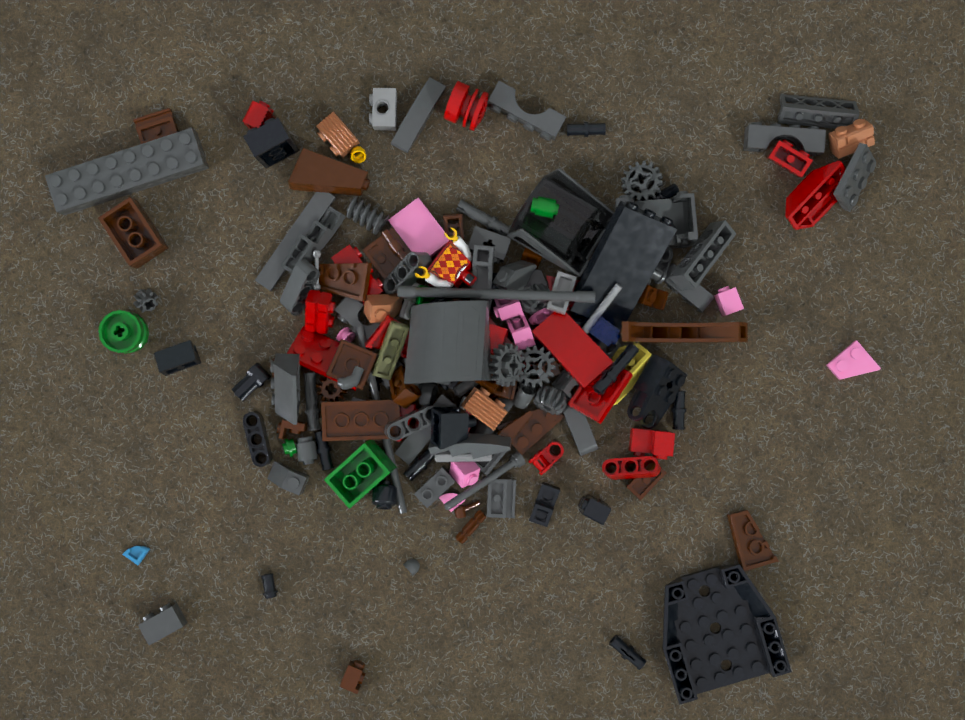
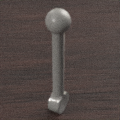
M315 250L313 251L315 268L319 270L321 252ZM319 278L313 287L317 291L321 289Z

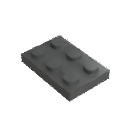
M859 143L833 193L842 209L848 212L857 204L861 190L866 187L867 179L876 167V160L867 144Z

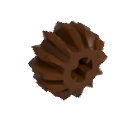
M322 377L319 378L323 384H316V388H321V391H318L316 395L323 394V397L320 399L321 402H324L327 398V402L339 401L338 397L343 401L346 399L342 393L348 394V390H343L337 385L336 381L327 377L326 380ZM332 383L334 384V388H337L336 392H333V395L331 394V391L328 390V386H332Z

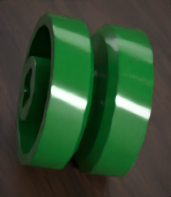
M123 310L112 311L107 314L100 322L98 330L99 339L102 344L110 351L128 354L137 352L143 348L149 336L148 325L144 318L136 313Z

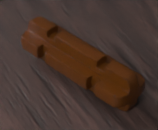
M477 511L474 518H471L462 528L463 531L456 535L457 541L461 544L478 528L479 523L486 519V515L482 511Z

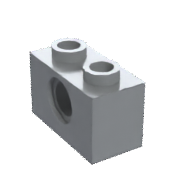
M373 88V94L369 95V104L373 106L372 113H369V125H372L374 130L397 131L396 88ZM381 106L388 107L385 113H379L378 109Z

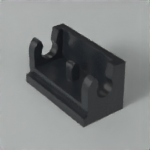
M191 340L154 353L159 372L165 376L202 363L196 345L193 346Z

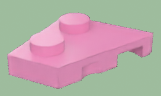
M857 340L826 365L838 380L881 369Z

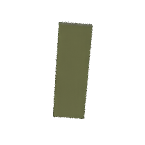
M390 321L371 372L373 376L391 380L409 332V325Z

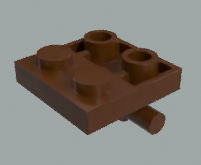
M393 227L389 230H384L379 238L362 250L384 280L405 256L411 252Z

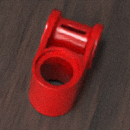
M551 441L534 454L528 462L532 463L540 471V475H543L562 457L564 448L559 441ZM552 445L560 447L558 454L553 455L550 453L549 450Z

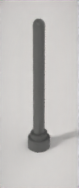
M516 451L511 455L507 463L446 502L444 508L450 510L511 468H520L526 464L523 456Z

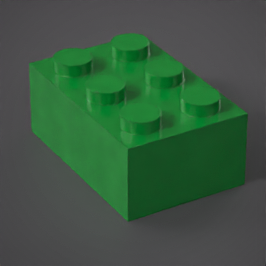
M368 440L324 480L350 509L397 467L374 440Z

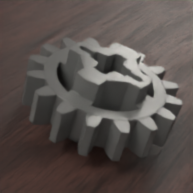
M638 161L635 162V167L629 165L630 171H624L623 173L626 177L621 178L622 183H624L621 187L623 190H626L624 192L625 195H630V198H634V200L637 198L638 201H642V199L649 200V197L655 199L654 193L661 192L658 186H663V181L661 180L663 176L662 173H659V168H654L652 162L647 165L646 161H643L642 165H639Z
M509 343L499 344L498 349H493L495 354L489 356L492 359V362L488 363L491 366L489 373L493 374L491 380L496 381L497 385L505 387L514 386L515 381H520L519 375L524 374L522 368L525 367V364H522V361L525 357L520 356L522 350H518L517 345Z
M535 345L533 350L526 347L527 352L524 353L522 351L521 354L522 357H525L523 361L526 363V369L523 370V375H519V382L525 381V387L532 384V388L535 389L536 384H539L542 388V382L545 381L549 384L548 377H554L551 370H556V366L551 364L555 360L554 358L549 359L551 353L547 352L545 354L544 347L540 351L537 350ZM539 355L538 358H531L530 356ZM547 362L548 368L547 372L545 373L543 371V366ZM531 364H538L539 369L537 371L535 369L531 370ZM532 376H538V377H539V379H536V380H533V379H530V378H531Z

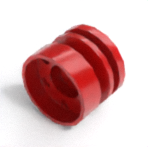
M457 81L447 103L444 119L456 124L459 118L463 117L462 127L465 128L470 120L469 130L475 131L486 112L489 93L484 91L479 99L480 89L477 88L471 96L469 95L470 85Z

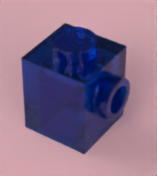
M602 316L589 331V333L608 347L611 343L614 345L621 336L618 334L620 329Z

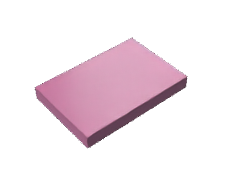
M419 198L388 219L411 252H426L433 257L450 240L445 237V231Z

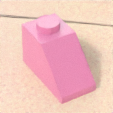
M518 315L510 320H505L512 340L518 346V350H525L526 347L536 345L525 315L523 318Z

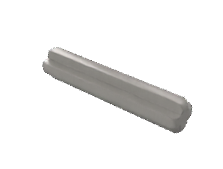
M448 450L436 453L434 458L435 462L491 461L492 455L473 459L470 452L452 457Z

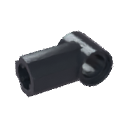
M256 363L246 372V376L232 388V391L238 398L245 401L257 388L264 385L263 382L267 379L269 380L272 376L259 363Z

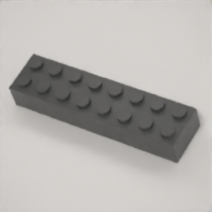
M189 128L45 175L56 212L68 215L209 169L198 133L193 128Z

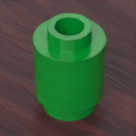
M538 196V198L533 197L530 212L535 213L537 216L553 218V215L558 213L559 204L556 203V199Z

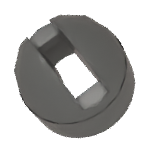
M415 559L407 560L403 564L413 576L419 571L420 564Z

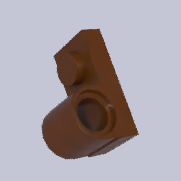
M401 365L393 372L389 384L392 401L407 409L422 393L415 384H404L405 367Z

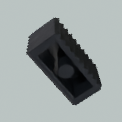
M590 494L586 495V497L582 496L578 504L582 515L601 525H604L611 512V507L607 503L594 498Z

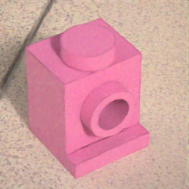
M494 299L496 306L493 307L496 318L500 317L501 321L518 315L521 318L524 317L519 300Z

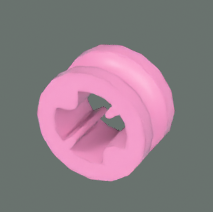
M345 327L338 333L336 339L338 341L343 339L351 343L356 334L349 327Z

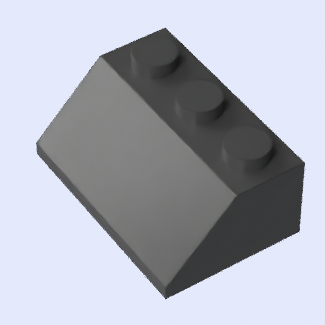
M276 353L275 360L271 361L270 372L274 373V377L271 378V389H275V393H272L271 403L275 405L276 414L293 425H297L300 408V355Z

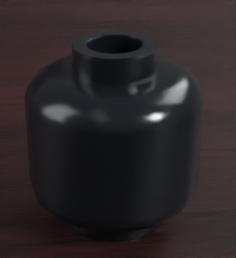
M381 481L380 484L372 489V503L377 509H392V506H395L397 503V488L391 485V481Z

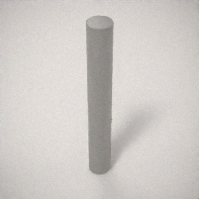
M616 283L582 327L587 334L623 288L620 284Z

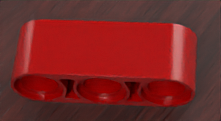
M653 456L608 459L603 463L602 470L608 478L618 480L655 477L660 473L661 467ZM649 463H655L656 466L653 470H646V466ZM630 464L636 465V469L633 472L627 471V467ZM610 466H617L614 473H608Z

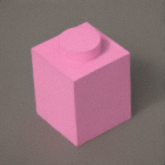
M729 286L718 290L719 294L714 295L722 317L744 309L736 287L732 289Z
M451 462L449 474L461 488L475 484L480 473V467L475 462Z

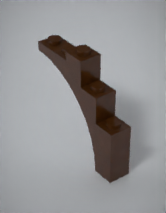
M626 321L622 322L621 336L622 342L636 343L748 342V323H651Z

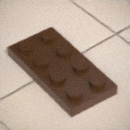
M392 399L321 402L322 441L389 439L384 433V427L389 422L401 417L400 405L393 402ZM393 426L390 429V435L396 436L399 429L397 426Z

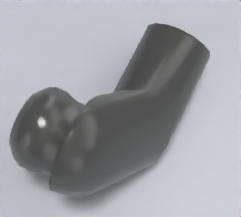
M355 366L352 375L340 377L337 385L345 390L356 387L359 384L364 369Z

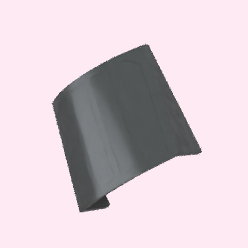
M449 301L412 306L404 384L491 381L492 376L489 373L491 366L488 365L491 362L489 357L491 353L488 301Z

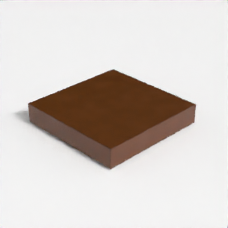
M341 339L326 375L338 380L340 377L352 375L355 366L361 367L364 371L356 388L363 390L378 354Z

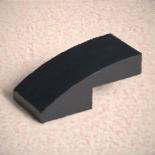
M542 482L529 521L545 527L548 526L560 493L559 487Z

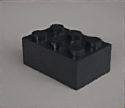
M270 118L264 122L265 125L259 128L254 127L243 136L253 156L266 169L299 151L290 132L279 118Z

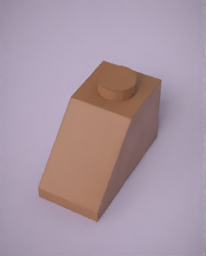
M397 294L367 295L363 312L370 323L383 322L387 315L394 318L401 311L403 297H398Z

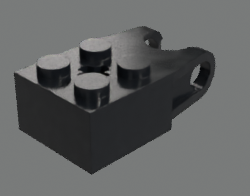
M652 354L634 385L636 391L627 409L628 417L634 421H640V424L646 429L656 427L670 405L675 401L680 387L685 383L687 374L672 362ZM640 407V413L637 416H633L634 408ZM653 415V421L650 424H646L647 416Z

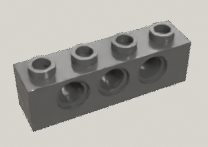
M726 220L710 223L669 276L681 291L696 289L735 237V231Z

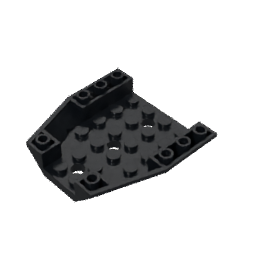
M740 564L715 566L678 577L665 585L662 648L679 705L698 700L697 694L768 673L772 677H777L792 672L776 616ZM703 585L709 587V593L705 596L699 593V589ZM717 622L720 624V629L718 632L713 633L710 631V626L712 623ZM723 660H730L731 666L729 669L724 670L721 668Z

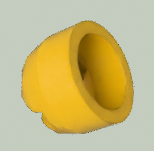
M361 146L353 147L350 153L351 160L355 163L364 162L366 159L365 150Z

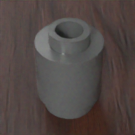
M312 436L297 438L298 461H303V465L315 463L314 459H318L316 444Z

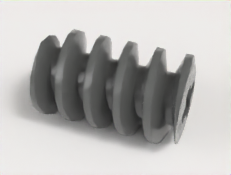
M356 195L347 208L346 217L348 219L353 217V222L355 223L360 221L359 225L361 227L366 225V230L370 231L373 229L372 233L377 235L385 226L389 215L385 219L383 218V211L377 215V207L371 211V204L363 206L364 199L358 203V196Z

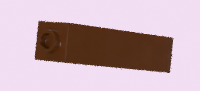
M305 148L302 149L288 181L292 190L362 196L363 191H367L370 184L367 171Z

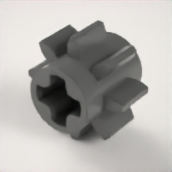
M150 288L147 290L139 289L136 295H134L137 301L133 304L143 313L145 311H152L158 305L156 299L159 297Z

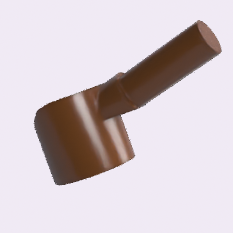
M479 500L466 506L457 507L455 509L456 518L466 517L467 510L480 505Z

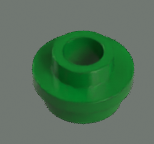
M286 438L284 439L285 443L282 444L284 453L293 457V454L297 453L293 438L289 440Z

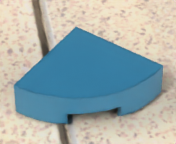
M141 545L133 546L122 555L135 564L140 565L150 548Z

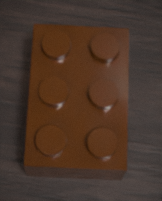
M132 197L127 198L98 217L130 267L138 269L169 248L140 203Z

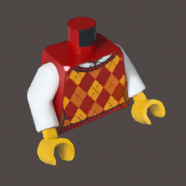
M450 227L453 230L452 236L449 237L444 232L445 237L450 239L428 269L418 266L423 270V274L420 276L415 273V276L417 278H425V281L437 288H451L453 286L458 288L462 282L471 287L477 280V277L470 273L473 269L471 263L473 259L469 246L460 236H457V231Z

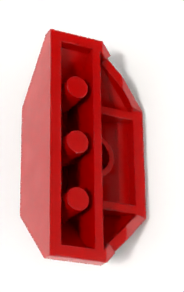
M841 161L812 170L786 197L785 217L795 230L813 227L837 202L833 193L846 170Z

